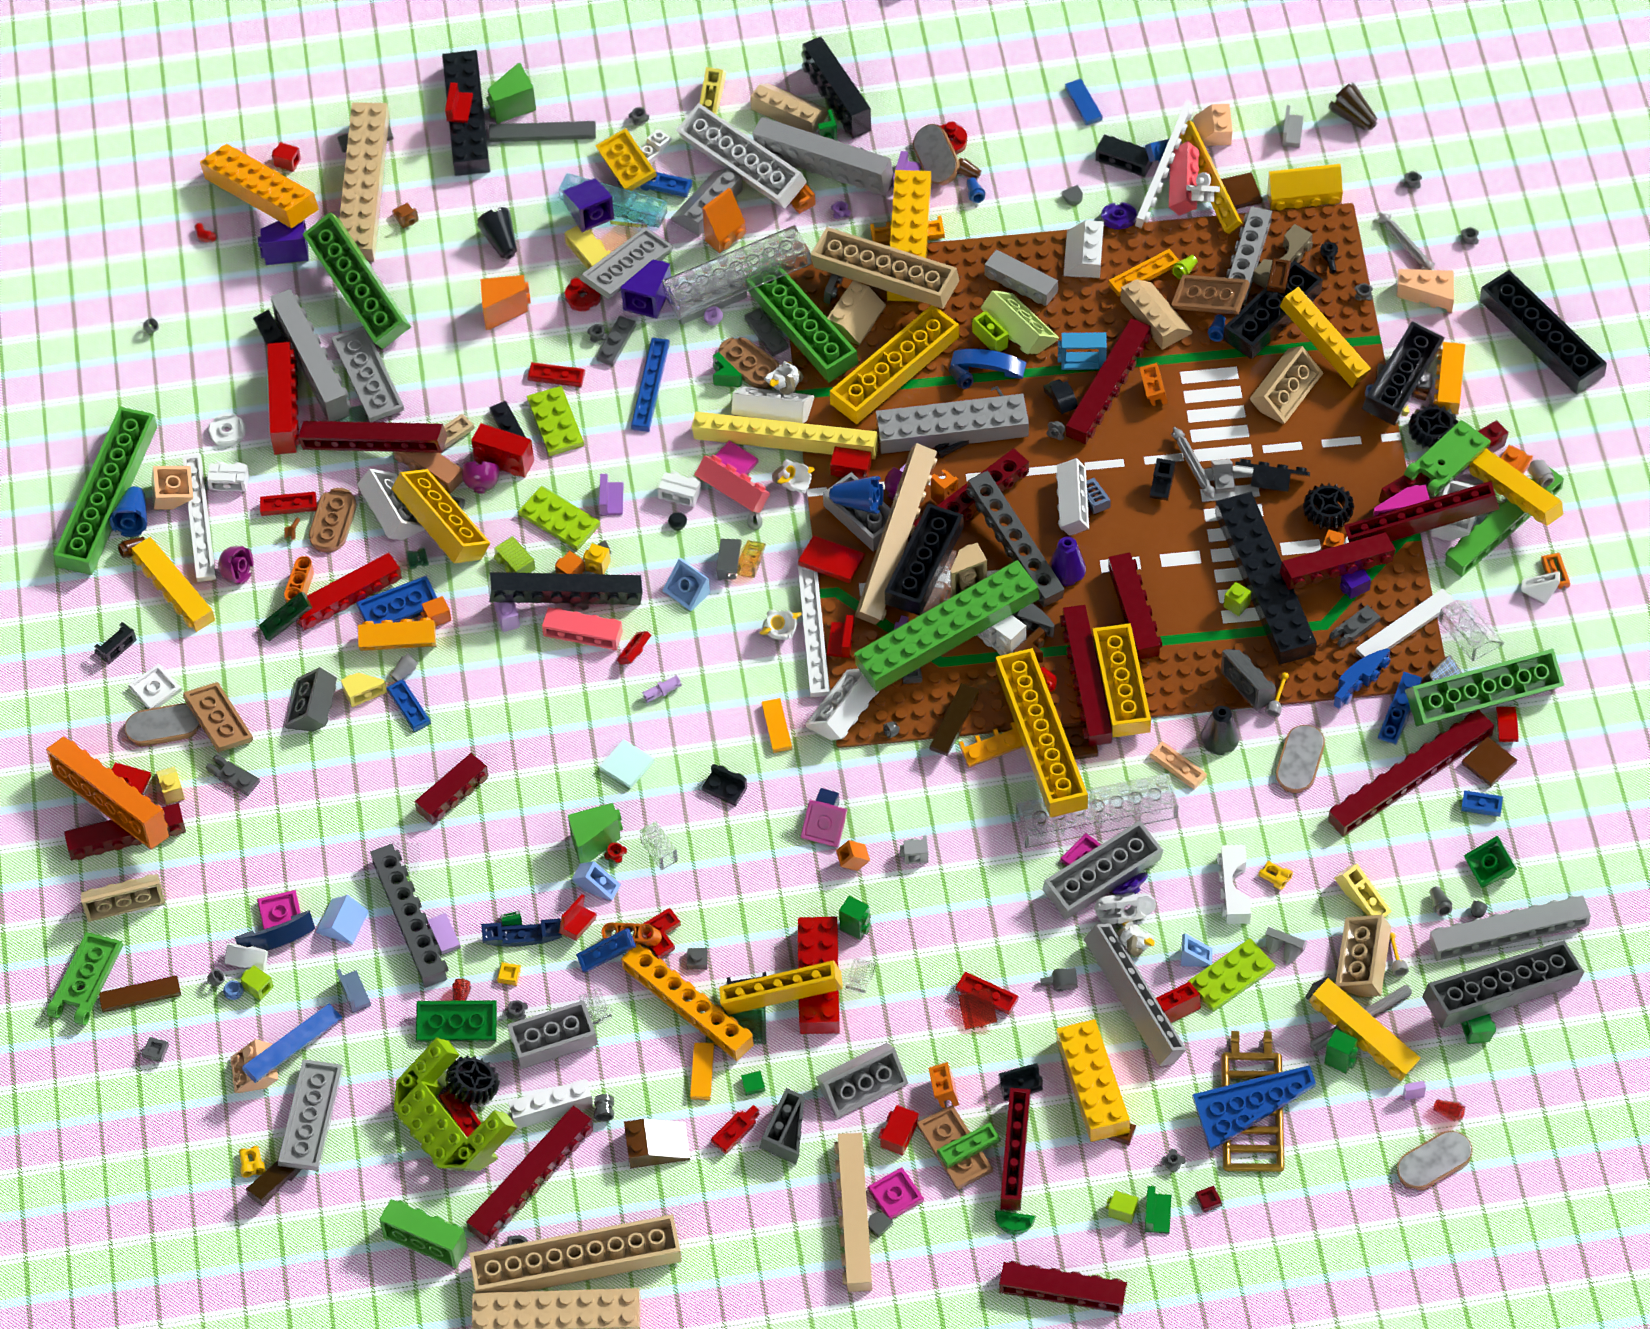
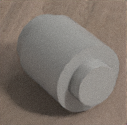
M1536 459L1530 463L1528 472L1538 485L1545 488L1554 482V474L1544 460Z

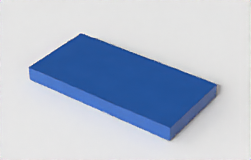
M426 575L358 601L356 604L364 622L373 621L374 624H378L383 620H392L394 623L400 622L402 619H413L420 616V612H423L422 604L437 598Z

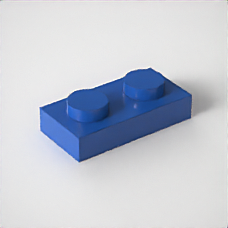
M1464 790L1461 811L1500 817L1503 796Z

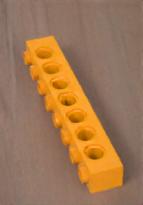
M637 943L635 948L631 949L621 958L622 967L627 973L734 1060L738 1061L754 1046L753 1035L749 1029L742 1028L734 1017L727 1016L719 1005L711 1003L704 993L700 994L695 990L692 983L689 981L685 982L677 971L669 969L662 959H657L653 956L647 947L643 948Z

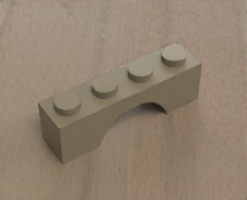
M1294 224L1284 235L1283 247L1286 249L1287 254L1280 259L1291 261V263L1295 260L1299 263L1303 254L1306 251H1310L1313 246V234ZM1263 259L1254 270L1253 282L1263 288L1267 286L1272 260Z

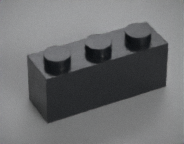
M1104 134L1096 148L1095 161L1143 177L1146 176L1153 163L1149 161L1145 147L1114 136Z

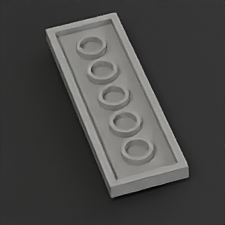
M645 227L581 275L580 280L607 299H610L621 290V286L651 260L660 261L672 252L674 246Z
M364 326L331 337L332 343L369 422L404 411V405L372 338Z
M302 1060L278 1159V1166L319 1171L343 1070L341 1064Z

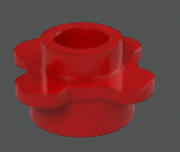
M611 843L608 846L607 852L604 853V857L614 860L615 863L622 862L623 855L627 853V848L622 847L619 843Z

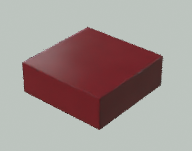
M1215 1186L1195 1192V1197L1203 1213L1222 1206V1201Z

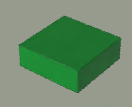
M761 1071L741 1075L746 1096L766 1091Z

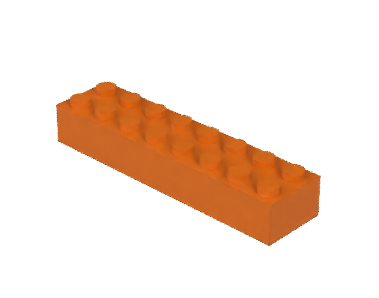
M63 736L46 748L53 776L152 850L169 837L168 825L164 819L165 813L162 807L152 803L149 797L140 794L134 786L128 785L122 777L116 776L110 768L104 767L98 759L92 758L85 749H80L73 740L70 741Z

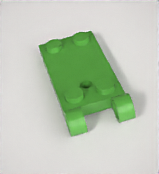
M1460 420L1415 463H1411L1406 468L1404 475L1414 480L1422 472L1432 480L1427 486V491L1435 497L1490 446L1491 441L1466 422Z
M86 932L52 1001L48 1005L47 1015L60 1018L63 1012V1005H72L79 1007L75 1012L74 1022L86 1026L90 1019V1012L122 950L123 942ZM80 986H84V989L77 990Z

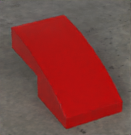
M1496 707L1499 742H1518L1516 707Z

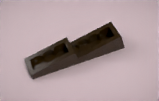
M963 683L960 684L929 750L948 756L962 732L964 722L978 700L979 689Z
M277 1160L246 1188L247 1195L264 1207L287 1180L292 1181L302 1169L278 1166Z

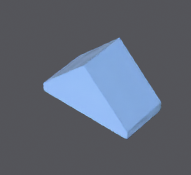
M1183 934L1181 966H1210L1212 964V948L1187 934Z

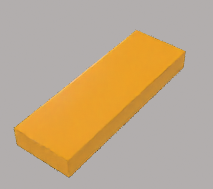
M781 699L762 701V709L773 753L792 750Z
M694 1042L691 1100H711L714 1043Z

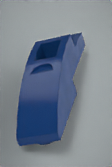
M1388 648L1367 655L1343 673L1339 678V691L1334 699V706L1341 709L1344 704L1347 705L1352 699V694L1355 691H1359L1363 684L1368 687L1372 681L1375 682L1378 679L1382 668L1386 669L1391 661Z
M1403 672L1378 739L1397 744L1411 713L1405 690L1412 686L1420 685L1422 677Z

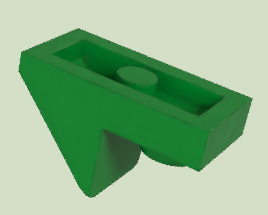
M719 352L714 354L713 368L716 373L713 374V384L715 386L741 387L742 374Z

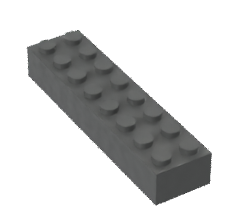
M1564 940L1430 982L1422 998L1441 1029L1577 986L1584 974V970Z

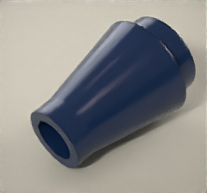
M957 364L950 366L949 373L959 388L967 389L973 384L974 379L970 372L959 367Z

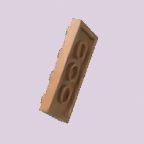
M1182 275L1171 306L1177 310L1239 314L1250 283L1246 279Z
M218 682L183 693V699L217 752L252 742V734Z
M953 1105L917 1122V1127L957 1190L993 1172L991 1164L982 1151L948 1169L937 1154V1149L970 1133Z

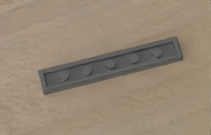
M596 121L489 124L490 142L596 139Z

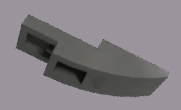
M1030 604L1012 614L1026 625V630L1036 631L1040 627L1045 631V636L1053 638L1054 623L1034 604Z

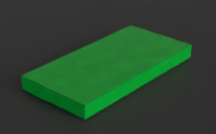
M497 1000L417 1001L416 1042H433L436 1038L449 1042L497 1041Z

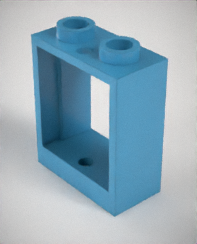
M1062 333V340H1058V362H1061V370L1101 369L1106 360V333ZM1066 349H1098V352H1066Z

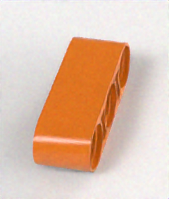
M307 556L297 558L284 592L286 603L301 591L307 596L314 576L312 561Z
M610 922L605 924L601 930L603 938L606 939L611 936L613 931L616 930V934L627 928L630 932L634 931L632 937L635 945L638 943L641 946H656L662 938L661 932L649 924ZM652 932L650 938L647 939L648 934Z

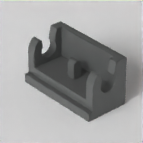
M741 539L720 540L716 568L718 580H734L737 578L735 574L738 573Z

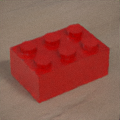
M480 423L471 439L474 461L482 465V461L493 463L499 466V471H506L514 476L526 478L534 463L531 439Z

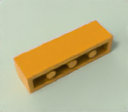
M1443 342V347L1440 349L1437 359L1441 360V364L1437 363L1436 375H1440L1439 379L1436 378L1435 389L1438 390V394L1434 393L1433 404H1438L1440 408L1445 406V410L1451 409L1452 414H1458L1465 344Z
M420 618L419 621L402 619L400 622L394 623L392 620H383L378 624H374L373 621H365L358 625V647L360 651L437 646L436 624L431 618Z

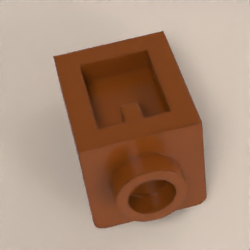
M408 202L392 210L393 216L403 229L419 221L417 210L415 208L412 209Z

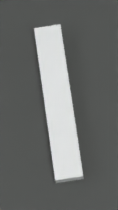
M1441 589L1358 646L1356 653L1361 658H1364L1382 649L1388 648L1390 650L1454 606L1456 600L1444 589Z

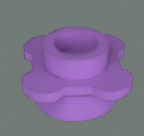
M838 201L831 206L835 219L851 215V212L848 210V203L844 201Z

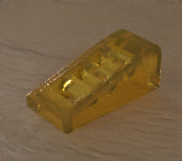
M747 540L739 558L738 575L755 578L766 543Z

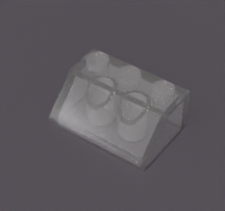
M1455 600L1441 608L1439 622L1472 662L1504 645L1503 640L1471 602Z

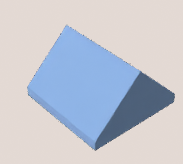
M679 558L662 591L692 611L710 594L709 578Z
M349 895L333 898L316 933L353 945L368 914V910Z

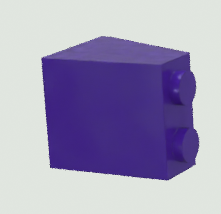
M596 178L562 191L564 203L581 232L614 220L612 196Z
M305 220L293 228L276 221L260 229L261 236L258 237V246L262 247L260 248L261 258L265 259L266 265L309 261L308 242L302 235L307 231Z
M653 259L621 286L623 310L657 319L672 287L670 264Z

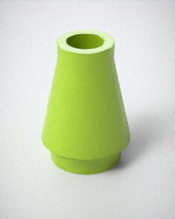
M1190 255L1175 263L1172 269L1173 274L1179 279L1182 278V275H1189L1198 263L1197 258L1194 255Z

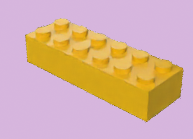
M424 469L400 472L391 490L446 553L453 563L482 560L490 542L430 471Z
M1131 623L1093 628L1092 638L1109 715L1112 738L1150 733L1151 717Z
M1096 1019L1056 1028L1057 1044L1090 1142L1130 1133V1119Z

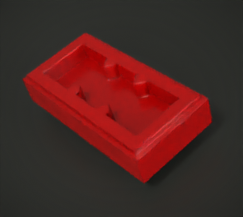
M648 631L636 632L617 658L619 664L632 663L642 653L644 645L652 635Z

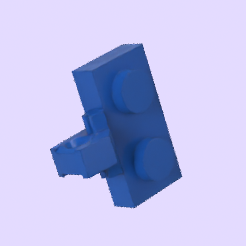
M1169 139L1145 145L1150 162L1158 161L1160 163Z

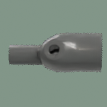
M1076 968L1055 969L1052 972V977L1040 978L1041 986L1053 985L1054 990L1057 992L1078 988Z

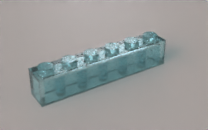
M566 173L559 187L560 200L564 201L562 191L590 179ZM601 183L612 196L615 217H622L650 227L660 228L667 214V203L665 200Z

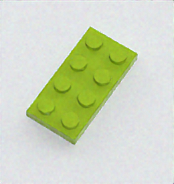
M562 385L527 395V401L549 456L584 446L583 438Z
M542 486L518 510L519 516L577 551L601 526L598 519Z
M1249 938L1192 977L1188 982H1191L1200 994L1203 1002L1214 1012L1274 971L1276 965Z

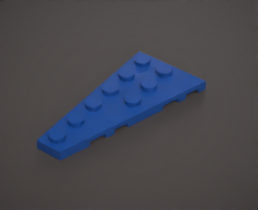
M1310 1065L1192 1094L1209 1150L1212 1151L1314 1088L1316 1082Z

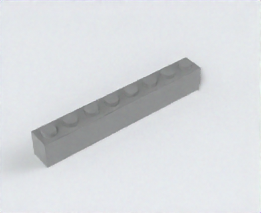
M1583 895L1578 897L1570 896L1561 901L1553 900L1547 904L1532 905L1522 910L1515 909L1509 913L1494 914L1484 919L1476 918L1471 922L1456 923L1446 928L1438 927L1430 931L1429 943L1436 961L1587 926L1589 925L1591 914Z
M1096 924L1083 940L1135 1024L1136 1029L1144 1039L1145 1044L1155 1057L1156 1062H1158L1159 1066L1174 1065L1187 1050L1111 924Z

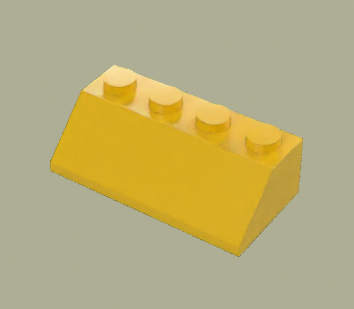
M1341 164L1269 171L1267 196L1270 210L1342 203Z

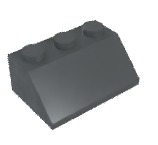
M1225 649L1222 651L1221 673L1256 711L1275 700V685L1264 677L1263 672L1252 664L1251 659L1247 655H1244L1240 650Z
M319 667L296 678L284 727L312 732L325 727L328 722L329 709L332 706L333 693L336 690L337 677Z

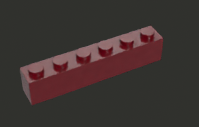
M1385 532L1284 560L1281 564L1280 574L1289 590L1301 588L1305 585L1316 584L1330 578L1334 579L1341 575L1352 574L1359 570L1370 569L1373 566L1388 564L1393 561L1396 549Z
M1130 552L1109 556L1108 570L1125 623H1131L1138 660L1159 656L1162 640L1160 636L1157 637L1156 621H1152V609L1146 603L1148 598L1146 590H1142L1141 587L1143 585L1142 577L1140 574L1137 575L1136 570H1138L1136 559H1132Z
M179 803L162 807L165 813L164 819L168 825L169 836H178L181 833H185L186 829ZM113 820L64 831L71 861L142 844Z
M1010 1088L1000 1209L1021 1211L1030 1089Z
M1015 1261L1003 1262L999 1282V1293L1122 1314L1127 1292V1282H1123L1121 1279H1105L1099 1275L1087 1276L1075 1271L1070 1273L1063 1272L1057 1268L1045 1269L1038 1265H1021Z

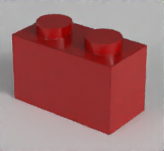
M835 446L830 463L831 475L845 477L852 472L858 479L867 478L872 463L871 452Z
M896 1104L894 1110H890L886 1120L888 1123L885 1128H881L878 1139H880L881 1148L903 1156L917 1128L919 1113Z

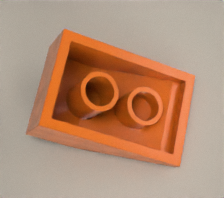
M730 188L702 207L705 242L718 253L728 249L735 241L743 238L746 234L745 220Z

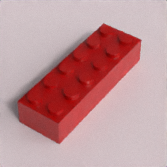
M290 342L267 344L269 424L274 455L297 453L296 446L300 445L298 439L299 434H297V430H299V421L297 419L299 409L296 402L298 401V390H296V386H298L296 371L298 369L295 351L291 349Z
M837 916L798 917V969L835 961L839 967ZM839 990L799 999L800 1034L840 1033Z

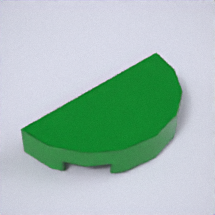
M995 1210V1221L998 1227L1012 1235L1027 1232L1033 1226L1036 1219L1034 1215Z

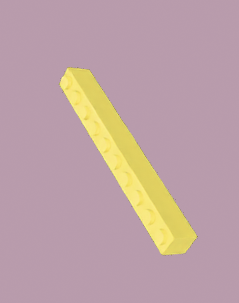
M695 411L691 426L694 439L723 443L731 441L734 444L830 455H833L834 447L836 446L871 452V458L876 459L879 446L877 431Z

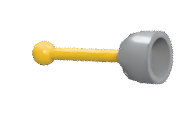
M1286 672L1281 675L1282 681L1275 701L1269 702L1265 710L1268 715L1273 717H1279L1282 711V706L1278 701L1285 681L1289 678Z
M1390 932L1389 940H1391L1396 959L1392 964L1393 975L1402 977L1408 974V965L1405 961L1400 960L1395 943L1396 935Z

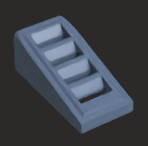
M1095 478L1087 480V486L1093 485L1087 488L1088 506L1092 513L1096 514L1109 509L1111 501Z

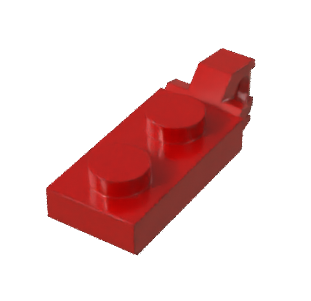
M752 1105L746 1112L743 1110L741 1112L738 1111L710 1139L711 1143L726 1155L756 1124L755 1120L760 1115L759 1109Z

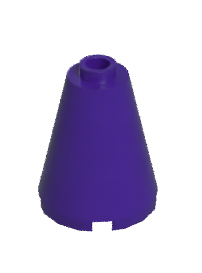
M1072 537L1060 539L1050 559L1049 566L1063 586H1071L1083 579L1086 573V565L1076 540Z

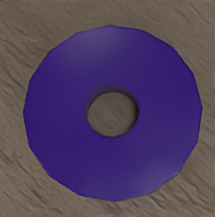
M1123 202L1120 205L1111 203L1105 206L1101 212V220L1104 221V225L1112 229L1131 227L1137 219L1136 209L1132 205Z

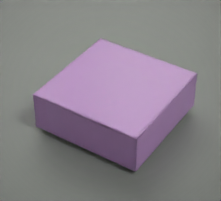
M1419 1081L1405 1084L1403 1090L1404 1100L1425 1097V1082Z

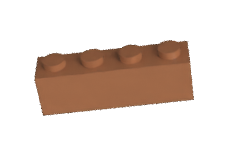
M394 452V458L398 462L406 464L410 470L428 469L449 494L463 482V469L440 453Z

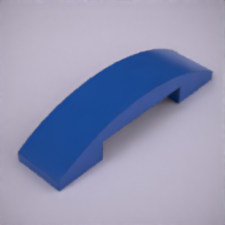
M985 349L956 350L951 361V365L957 364L964 370L969 371V367L1002 371L1005 372L1006 377L1023 379L1026 362L1019 358Z

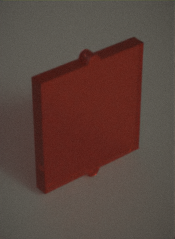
M990 988L980 991L973 990L971 993L958 995L965 1030L977 1027L983 1028L986 1025L998 1023Z

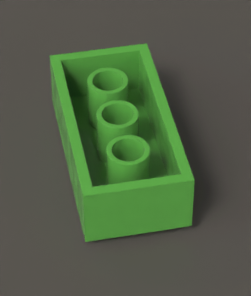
M390 1199L379 1219L384 1238L451 1267H458L468 1249L465 1232L461 1226L446 1223L438 1216L432 1217L422 1209H413L403 1201Z

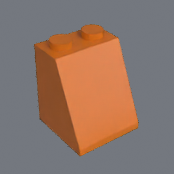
M524 275L480 279L486 330H490L528 312V304H531L529 283L525 282Z

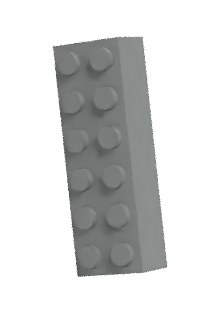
M1139 820L1044 880L1042 890L1063 918L1067 920L1135 875L1160 861L1164 850Z

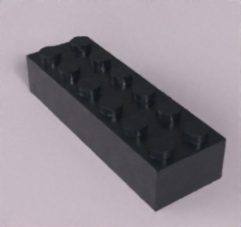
M822 36L803 43V51L801 52L803 58L802 68L805 73L809 74L812 84L818 87L820 96L826 99L829 109H833L836 119L843 124L844 131L849 133L852 139L870 132L871 108Z
M1294 260L1290 266L1285 294L1267 291L1266 286L1239 314L1224 326L1223 340L1250 359H1253L1292 321L1280 307L1284 297L1299 287L1313 301L1321 294L1323 279Z
M1412 321L1369 391L1362 410L1395 426L1439 353L1445 337Z
M928 503L884 591L886 605L919 616L922 614L964 528L963 514Z

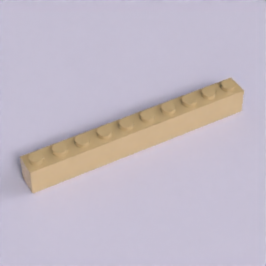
M916 443L910 449L855 613V617L874 625L885 618L887 610H885L884 591L909 543L907 542L908 537L912 535L915 529L913 522L914 519L918 518L921 510L918 508L919 504L923 502L926 496L924 489L930 483L932 477L930 471L934 469L937 463V458H935L937 451Z

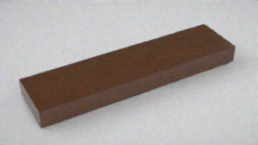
M176 975L100 992L99 997L101 1009L104 1013L181 996L179 979Z

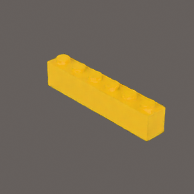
M1297 287L1286 295L1280 304L1282 310L1351 387H1354L1365 379L1371 368L1304 292Z
M1487 448L1469 464V471L1472 476L1479 478L1483 483L1491 481L1494 490L1499 495H1503L1512 504L1520 507L1523 512L1533 516L1537 522L1548 526L1564 514L1560 499Z
M151 536L132 547L134 563L143 568L144 575L153 580L154 587L158 591L161 590L163 592L165 600L173 604L175 612L184 617V622L189 628L192 627L198 632L215 621L211 607Z
M835 961L719 987L720 1004L728 1015L843 989L841 970Z
M1329 978L1310 998L1309 1002L1316 1011L1323 1013L1331 1024L1338 1026L1342 1032L1358 1039V1047L1368 1052L1377 1064L1383 1065L1389 1070L1392 1077L1402 1081L1421 1059Z

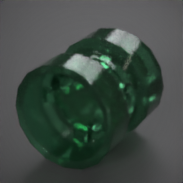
M425 547L419 548L415 552L412 550L406 552L410 570L416 569L417 566H429Z

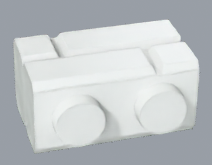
M223 462L209 464L207 478L209 490L247 491L249 479L247 465L240 462L234 464H225Z
M665 472L658 486V497L660 499L690 507H695L701 493V481L694 477H682L676 472Z

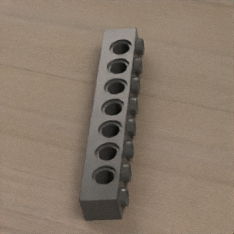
M983 472L969 479L966 488L967 495L975 501L978 512L984 515L987 526L995 532V538L1004 546L1006 555L1009 558L1011 557L1013 562L1018 560L1038 586L1039 600L1037 602H1040L1042 607H1045L1062 599L1065 591L1064 587L989 472Z
M389 844L370 851L373 865L424 987L427 988L446 981V972L449 971L445 960L441 961L440 959L442 955L440 947L433 942L435 936L432 928H427L426 924L429 923L425 912L421 913L419 909L422 908L419 897H414L413 892H415L412 881L408 882L406 878L409 874L406 866H401L400 861H402L399 850H395L393 844Z

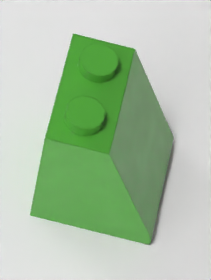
M521 63L516 64L487 89L488 96L486 100L490 107L488 108V113L491 118L495 119L497 124L536 110L534 87Z
M613 803L568 815L570 835L579 864L592 861L608 849L609 844L616 843L621 839L620 831L623 830L619 809L615 810Z

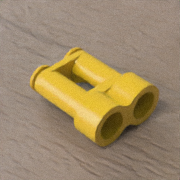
M1267 861L1265 868L1259 871L1258 876L1274 884V887L1282 890L1286 883L1291 880L1293 871L1287 868L1283 869ZM1268 870L1276 873L1277 875H1271L1270 873H1268Z
M258 1146L239 1150L242 1177L248 1178L265 1172V1165L261 1161ZM248 1155H252L253 1161L249 1162Z

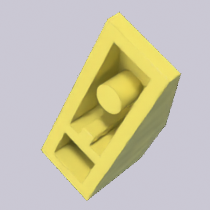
M706 67L700 104L717 115L724 90L726 73L722 69Z
M1358 864L1348 866L1334 877L1343 892L1367 916L1383 915L1386 917L1392 912Z

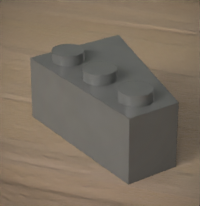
M788 1088L785 1089L759 1146L760 1149L794 1164H797L800 1153L804 1095Z

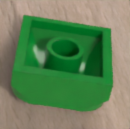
M1498 835L1463 855L1481 888L1502 878H1510L1517 870L1514 861Z

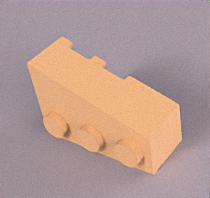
M1398 269L1397 297L1416 303L1424 302L1430 304V307H1441L1447 309V312L1452 313L1454 303V272L1449 270Z

